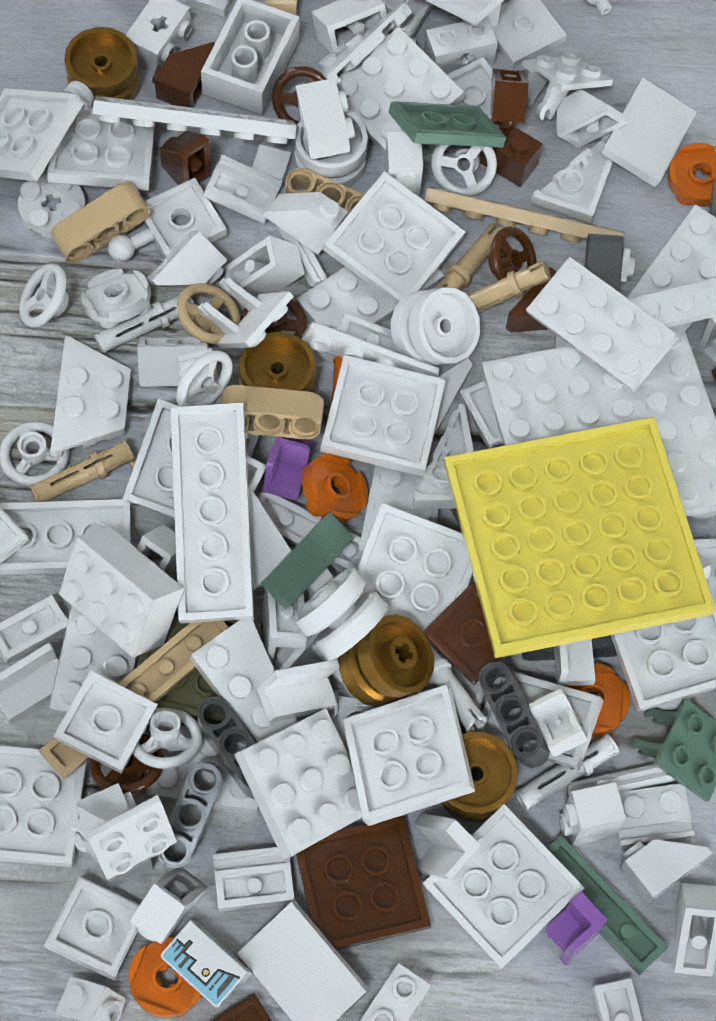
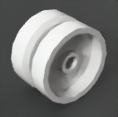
M349 110L343 111L345 118L351 117L355 137L349 138L350 152L317 159H310L302 121L297 124L294 139V162L296 169H308L349 188L356 185L364 175L368 147L366 126L358 115Z
M441 287L431 290L414 291L400 300L395 306L391 318V337L396 350L402 355L429 365L458 363L468 358L475 349L480 335V318L475 304L466 293L456 288Z
M354 567L341 572L318 590L298 611L292 621L304 636H312L320 632L317 636L315 648L327 661L338 658L357 644L376 626L388 610V605L376 592L365 593L361 596L366 580Z

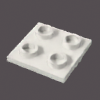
M563 53L560 57L539 55L537 59L523 60L522 67L529 71L527 77L529 82L527 105L529 107L534 104L544 85L550 80L543 102L536 109V116L540 120H544V116L549 120L554 116L555 111L569 90L612 86L613 79L601 73L599 67L588 65L581 60L579 55L574 53Z
M227 277V279L223 278L219 282L220 286L249 311L240 323L236 325L207 302L205 304L201 303L197 308L203 316L211 320L225 333L217 343L221 349L252 348L266 336L265 329L271 322H276L287 312L288 307L286 305L294 296L288 291L259 294L255 298Z
M158 795L109 821L87 812L82 807L76 808L80 816L78 820L74 821L69 813H66L64 816L67 828L71 831H78L86 840L82 841L79 834L76 833L74 843L77 849L82 852H88L100 865L107 880L115 875L126 873L134 865L152 855L163 853L169 846L177 842Z

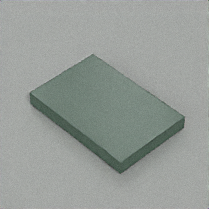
M400 101L390 103L388 113L413 143L504 147L506 136L479 106Z

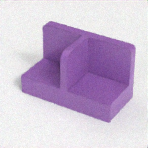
M276 437L266 464L263 492L297 501L302 488V470L304 466L311 462L316 442L308 439Z
M581 891L569 902L566 909L548 924L546 934L564 953L560 960L566 965L598 936L608 922V919Z

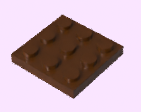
M404 816L395 817L370 826L364 824L338 830L296 854L310 919L336 950L431 928Z

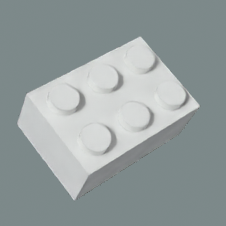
M237 0L201 70L202 94L263 115L272 97L274 84L284 72L299 41L300 17L254 0Z
M108 525L77 536L59 595L134 658L164 645L184 588Z

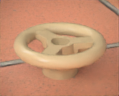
M207 283L190 285L181 292L177 301L179 319L184 328L195 338L206 343L217 344L225 333L200 313L197 308L199 305L188 303L189 299L199 293L214 296L209 304L219 311L218 309L223 303L229 311L231 321L236 325L241 321L239 309L232 297L217 286Z

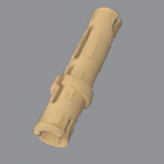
M490 223L456 264H452L447 268L446 276L435 288L449 287L461 290V288L465 289L468 287L473 274L489 257L493 238L502 228L500 226L496 227L494 223Z
M541 260L518 272L514 270L508 272L507 277L478 289L467 296L475 304L477 312H481L514 296L517 298L524 296L525 292L531 288L549 282L551 274L546 263Z
M124 440L122 443L99 454L96 452L90 453L88 459L34 485L31 484L29 488L36 502H47L97 477L100 479L107 477L108 472L135 461L129 445Z

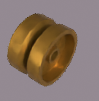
M94 27L82 31L71 39L65 49L64 58L68 85L72 81H79L91 90L94 98L97 95L134 100L139 91L140 81L137 67V52L133 42L124 33L113 28Z
M273 332L266 333L264 339L255 347L243 349L239 360L240 385L316 393L314 353L305 341L293 334Z
M398 614L384 616L365 637L338 657L340 675L350 694L361 703L373 707L384 706L396 702L402 697L419 692L429 683L434 671V655L427 636L421 627L410 618Z
M470 731L462 734L471 775L473 772H478L481 774V780H473L475 792L441 802V805L449 814L463 821L481 822L488 820L503 804L508 805L517 785L518 766L513 752L501 739L487 732Z

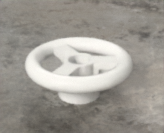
M437 144L432 155V171L436 181L444 190L474 196L484 191L492 183L497 170V159L492 147H462L454 156H447L443 154L450 145ZM482 150L487 159V170L484 177L477 183L474 172L480 165L479 153ZM460 159H468L470 167H463ZM441 166L455 168L458 173L463 175L467 187L451 183L445 177Z
M50 263L40 267L31 276L23 290L19 312L21 320L28 327L35 328L44 325L53 316H60L68 305L69 295L65 291L66 275L63 268L58 264ZM42 280L41 286L38 288L35 295L32 297L36 287ZM32 310H44L40 315L36 317H32L30 315V312Z
M211 351L199 358H190L183 364L178 375L180 382L176 393L179 407L212 405L221 396L230 381L233 369L232 360L227 353ZM219 361L222 364V371L218 382H215L213 373ZM210 391L202 399L189 402L199 392Z
M28 422L15 427L5 436L0 446V465L4 473L11 480L20 485L29 486L65 470L69 461V449L62 451V456L53 458L51 457L50 449L47 448L45 438L39 434L44 433L52 438V425L43 422ZM20 437L17 446L22 460L14 468L10 461V449L13 443ZM32 449H38V450H39V451H38L37 453H35V454H29V453H28V452H29L30 450H32ZM42 461L57 462L45 474L39 476L26 475L33 465L39 464Z
M169 707L157 708L150 720V739L142 745L138 742L132 754L140 762L150 767L159 769L176 768L188 763L198 754L203 740L202 731L198 722L188 713ZM181 723L189 729L191 739L185 738L180 733ZM175 747L184 750L183 753L174 757L163 758L151 755L160 748Z

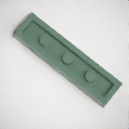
M560 835L547 849L585 887L582 892L608 919V922L599 934L640 976L667 950L668 946Z

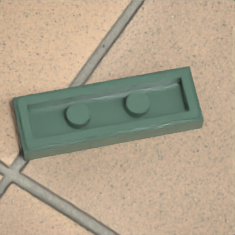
M329 512L260 583L284 609H287L346 548L354 537Z

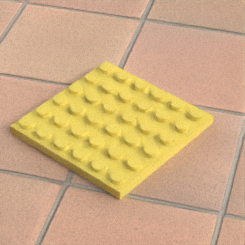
M655 417L444 458L448 481L495 658L714 614V602Z

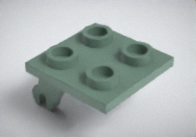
M688 699L681 700L676 712L659 710L657 708L646 710L644 716L654 717L653 723L671 727L664 744L645 742L641 739L633 738L629 747L639 749L637 753L640 755L655 758L653 764L703 801H710L716 787V721Z

